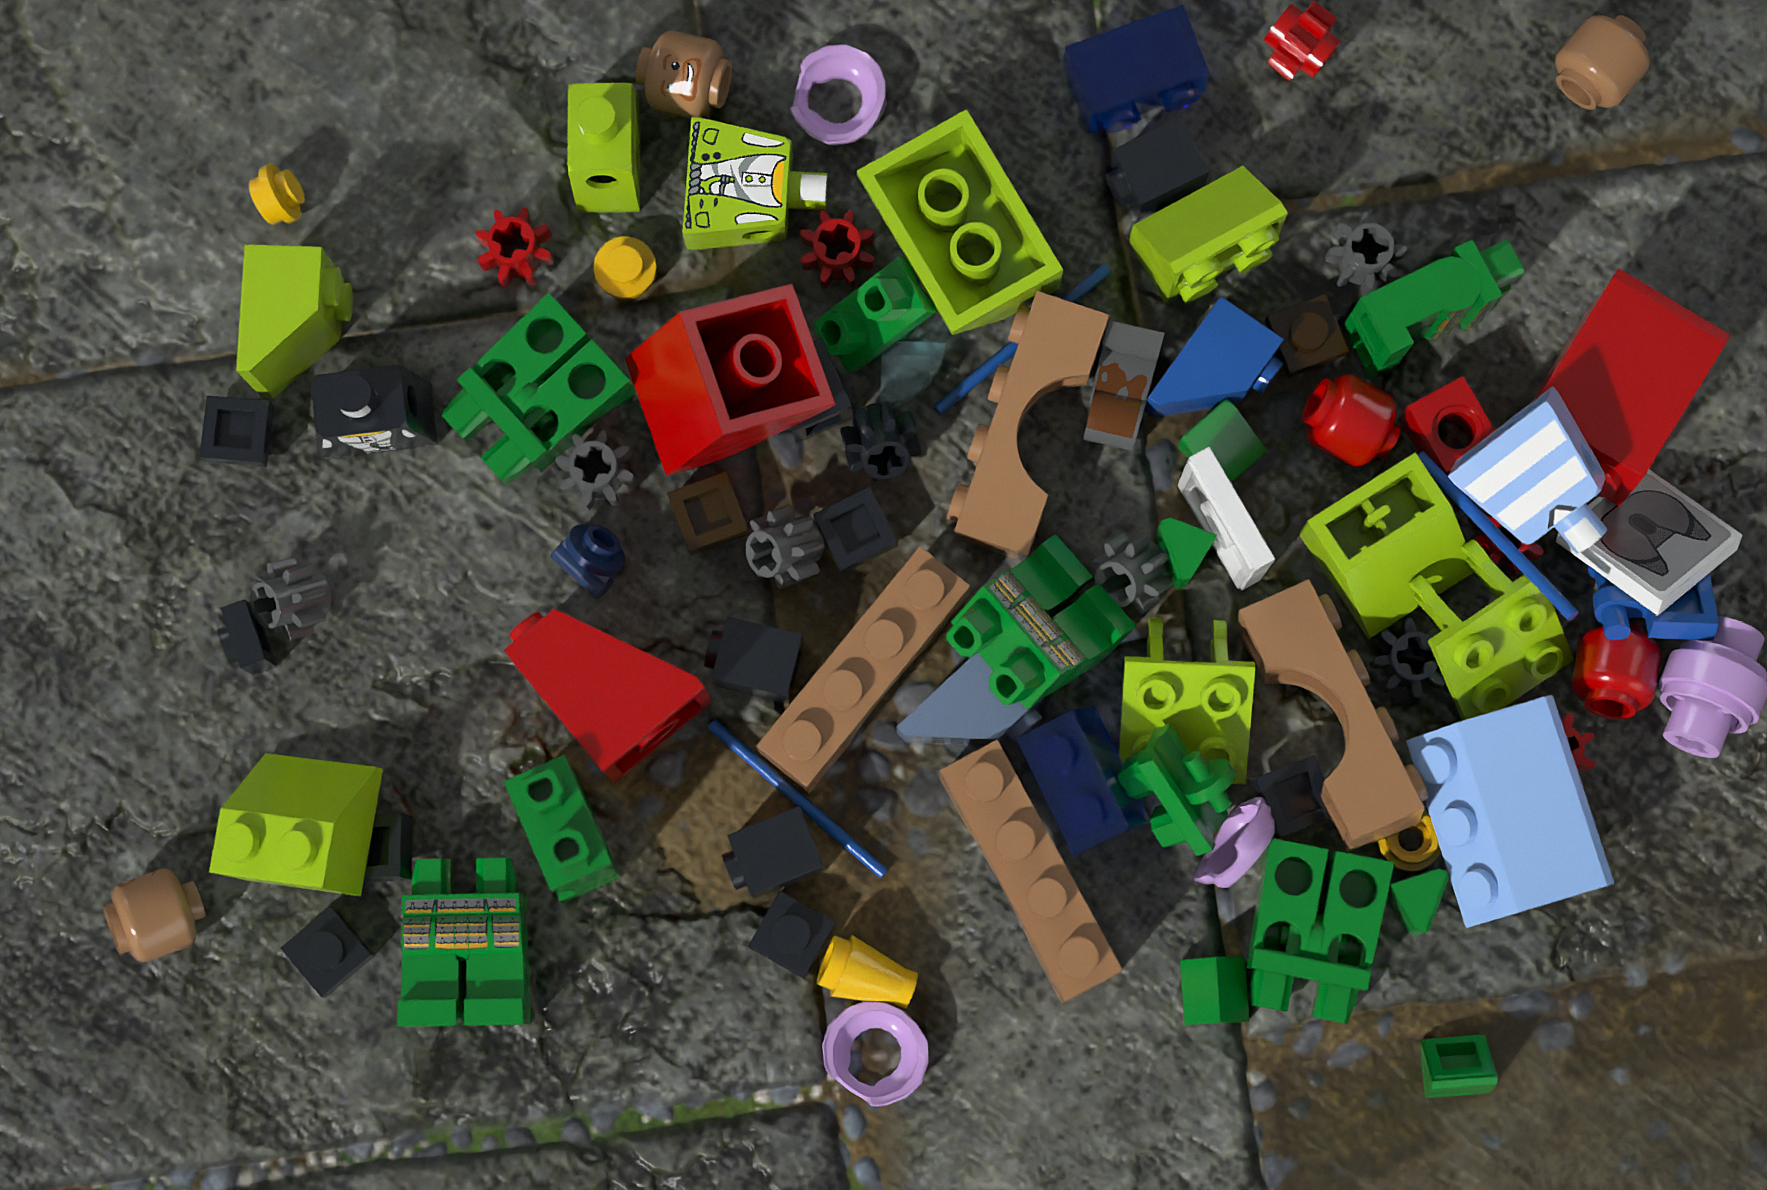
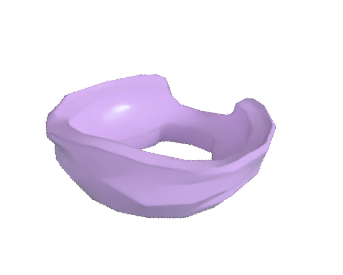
M827 45L809 54L801 63V74L795 91L794 104L790 108L796 122L811 137L828 145L851 143L867 135L869 130L879 121L886 106L885 80L880 66L867 53L849 45ZM831 79H845L852 82L862 95V106L859 113L852 120L845 123H831L824 120L815 111L809 110L808 96L815 83L821 84Z
M1255 797L1245 801L1229 812L1227 819L1223 822L1213 840L1216 844L1213 851L1203 856L1195 871V881L1206 885L1215 883L1217 887L1222 888L1230 887L1256 862L1275 833L1271 807L1265 803L1264 798Z
M864 1001L845 1008L829 1024L822 1044L824 1066L828 1075L836 1079L855 1095L866 1100L870 1106L889 1105L908 1097L922 1084L928 1065V1042L918 1025L907 1012L884 1002ZM870 1028H881L889 1031L897 1038L901 1047V1060L898 1068L890 1076L881 1079L875 1086H869L859 1082L849 1073L850 1049L854 1039L861 1032Z

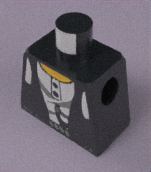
M391 365L319 374L311 377L312 405L319 460L438 445L431 383L404 366ZM409 399H411L412 403V413L410 411L408 404Z

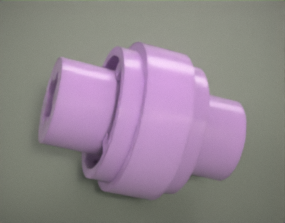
M1718 616L1719 625L1714 640L1685 641L1680 645L1679 649L1670 653L1658 683L1662 691L1660 700L1666 708L1672 711L1663 737L1670 744L1683 751L1707 758H1716L1720 755L1728 733H1744L1749 725L1755 724L1759 720L1767 699V671L1756 662L1765 640L1764 636L1757 629L1746 623Z

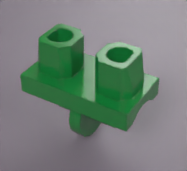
M897 257L814 322V329L818 337L822 338L828 354L838 355L846 372H857L898 340L902 341L913 334L916 327L936 313L937 309L918 285L914 276V270L907 258Z
M1171 724L1156 728L1146 748L1125 759L1118 774V780L1130 798L1139 799L1155 793L1162 803L1155 806L1150 817L1151 830L1162 847L1188 843L1196 856L1213 851L1216 845L1213 841V834L1227 819L1229 813L1226 809L1232 805V800L1225 790L1235 779L1236 772L1227 759L1219 758L1206 762L1199 750L1189 753Z

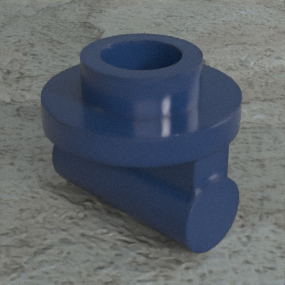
M580 524L574 526L565 540L555 548L550 556L552 560L596 599L601 598L614 583V577L625 564V554L619 539L612 531L600 525Z

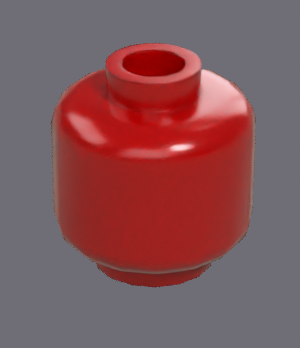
M1350 374L1340 375L1333 381L1327 378L1322 380L1308 398L1301 417L1302 423L1307 425L1306 434L1308 442L1313 447L1354 468L1362 467L1375 456L1380 459L1385 458L1395 446L1401 431L1400 426L1395 424L1397 408L1394 398L1357 376Z
M1629 621L1630 634L1625 639H1607L1604 636L1603 626L1590 629L1579 639L1571 684L1572 690L1584 702V707L1587 711L1602 718H1631L1635 715L1636 711L1650 705L1655 698L1662 651L1653 638H1648V635L1643 633L1642 627L1632 621Z

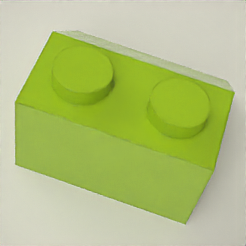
M244 244L236 371L262 398H276L341 339L342 321H350L353 309L351 283H344V277L341 275L340 268L334 265L322 247Z
M265 753L220 809L209 873L253 882L361 896L383 768Z

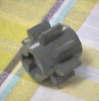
M1364 212L1358 226L1353 230L1343 223L1337 226L1334 235L1344 246L1329 249L1325 256V261L1339 263L1341 271L1337 281L1339 287L1345 285L1348 281L1360 284L1362 293L1365 296L1371 292L1375 281L1379 277L1387 284L1396 281L1399 274L1389 261L1403 259L1408 249L1407 246L1401 244L1394 245L1391 236L1396 225L1394 221L1387 223L1383 227L1379 224L1371 223L1369 212ZM1359 244H1366L1369 254L1378 255L1373 264H1365L1364 255L1355 253Z
M602 429L597 435L596 441L584 442L579 435H572L576 448L571 453V456H557L555 460L561 469L569 471L571 477L564 480L559 486L563 494L570 495L580 490L583 493L582 505L586 511H590L593 508L595 499L607 498L610 504L617 507L619 500L615 492L619 489L621 483L632 485L636 481L632 473L620 467V464L626 462L632 455L628 446H620L612 451L609 448L610 441L607 431ZM597 458H602L608 471H610L609 474H598L595 483H589L582 470L583 466L593 467Z
M787 505L768 511V515L750 522L754 532L748 537L746 542V557L749 565L758 577L769 578L774 576L777 588L783 589L800 583L804 578L819 573L820 570L815 561L823 553L824 540L820 528L811 516L795 518L793 506Z
M1124 533L1119 534L1104 544L1105 553L1091 561V566L1097 570L1095 585L1099 583L1122 610L1134 604L1136 610L1143 614L1159 604V595L1174 584V581L1167 576L1169 573L1168 553H1165L1156 543L1151 542L1149 535L1146 533L1131 543Z
M295 557L268 563V574L256 577V584L253 586L250 594V604L255 619L262 627L268 629L271 634L283 631L287 641L314 634L313 624L326 621L325 613H327L331 605V591L326 578L321 572L313 569L311 563L298 566Z

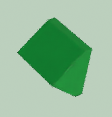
M1167 518L1161 520L1155 537L1158 546L1169 555L1168 574L1170 579L1174 581L1173 588L1176 587L1177 590L1188 586L1217 535L1176 519Z
M1436 869L1390 884L1387 899L1406 933L1418 936L1429 932L1449 879L1447 871Z
M1209 957L1180 960L1184 1025L1249 1022L1245 957Z
M1485 1035L1420 1040L1425 1098L1489 1094L1497 1085L1498 1076Z

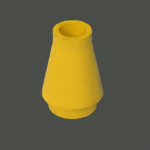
M853 935L848 940L834 936L823 958L817 978V985L830 989L831 997L867 1002H884L906 1009L913 995L918 973L904 968Z

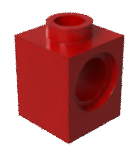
M1464 376L1408 405L1399 417V421L1417 452H1425L1447 476L1458 458L1495 431ZM1444 422H1452L1461 426L1468 438L1467 447L1452 449L1444 445L1438 435V425Z

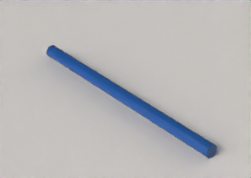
M1104 263L1062 299L1076 304L1113 273L1111 268ZM1010 341L934 404L935 410L940 415L946 412L993 373L999 364H1003L1016 353L1018 344Z
M1425 452L1419 453L1417 456L1434 481L1569 621L1575 618L1578 614L1575 607L1465 493L1450 480Z
M717 719L712 721L707 729L797 807L800 806L806 815L880 879L886 874L889 869Z

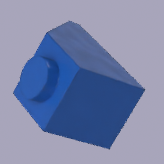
M1220 296L1147 398L1144 411L1155 418L1216 408L1226 398L1233 405L1241 404L1252 388L1263 394L1284 364L1275 357L1284 339Z

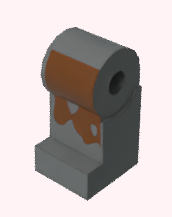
M1108 321L1089 402L1091 408L1083 440L1133 451L1165 333Z

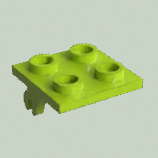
M1473 539L1460 548L1469 557L1466 560L1469 567L1480 578L1496 600L1466 621L1462 622L1436 594L1424 577L1419 575L1408 582V585L1417 593L1414 595L1417 603L1441 631L1429 639L1428 643L1462 721L1504 709L1574 660L1553 604L1525 575L1512 582L1490 560L1484 549Z
M1149 617L1147 657L1125 656L1117 779L1125 759L1146 748L1154 729L1171 724L1189 753L1199 750L1206 762L1219 758L1227 759L1236 772L1235 779L1231 784H1246L1255 662L1228 661L1226 620H1212L1211 663L1164 661L1162 617Z

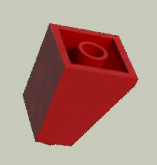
M1618 268L1572 331L1531 402L1552 386L1556 389L1604 471L1606 478L1602 490L1596 496L1606 498L1620 507L1646 475L1731 335Z
M793 284L679 312L625 357L666 476L722 461L835 405Z
M553 609L546 616L537 611L525 618L509 634L513 643L503 650L599 768L614 783L619 781L713 703L705 686L696 676L556 609Z

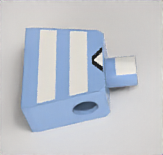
M1553 386L1458 458L1448 474L1450 480L1521 542L1527 545L1533 543L1555 527L1576 554H1579L1598 541L1608 530L1587 505V502L1602 490L1606 478L1604 471L1561 396Z

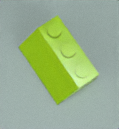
M967 109L856 171L864 188L952 335L1007 319L1017 312L1019 305L1030 306L1033 303L1036 291L1049 295L1060 289L1063 268Z

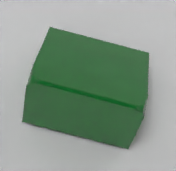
M1228 398L1180 439L1177 447L1188 459L1210 447L1230 483L1236 480L1267 452V449Z

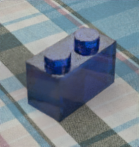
M1183 5L1065 46L1063 59L1065 74L1088 133L1104 127L1107 133L1125 130L1137 124L1141 120V114L1163 107L1165 112L1184 109L1200 99L1199 93L1205 91L1210 74Z
M1095 706L1071 710L1016 738L1073 856L1097 849L1150 822V818L1140 798H1130L1118 780V774L1123 763Z

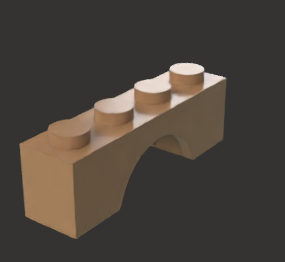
M1036 291L1031 308L1019 305L1008 337V341L1018 344L1011 367L999 364L988 395V400L998 403L990 426L978 424L967 459L977 462L971 484L968 486L958 483L947 514V519L957 522L954 530L955 539L1020 561L1029 557L1047 504L1048 494L1033 482L1021 463L1017 449L1018 430L1030 408L1047 394L1066 387L1086 386L1088 384L1107 328L1109 314Z
M920 546L757 744L759 753L810 794L850 745L861 725L908 666L933 643L969 599L970 585Z
M1308 579L1240 609L1237 629L1253 662H1255V666L1264 684L1279 683L1303 687L1321 697L1337 715L1344 732L1345 754L1336 769L1324 781L1321 797L1347 852L1351 854L1420 823L1425 809L1422 801L1428 799V793L1416 767L1412 763L1403 766L1393 746L1394 743L1399 742V736L1388 711L1383 706L1375 709L1364 687L1370 685V679L1361 657L1356 650L1346 653L1336 633L1337 630L1342 628V624L1332 600L1327 594L1318 597L1312 583Z
M995 740L941 769L940 779L970 835L977 843L999 881L1034 954L1061 1004L1123 971L999 741Z

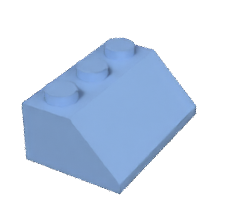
M1553 695L1457 722L1406 741L1413 765L1418 770L1428 793V799L1425 802L1466 928L1615 884Z

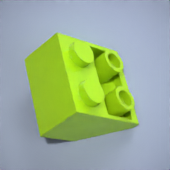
M1241 166L1134 224L1129 243L1165 305L1180 297L1188 304L1214 290L1218 286L1215 278L1235 267H1237L1240 274H1243L1273 256L1270 248L1274 247L1275 243L1280 239L1279 234L1288 212L1275 195L1244 166Z
M1413 453L1307 520L1299 532V536L1368 640L1421 607L1414 598V595L1417 593L1408 585V582L1421 575L1424 577L1436 594L1440 595L1474 573L1466 562L1469 557L1460 548L1466 542L1452 506L1416 453Z

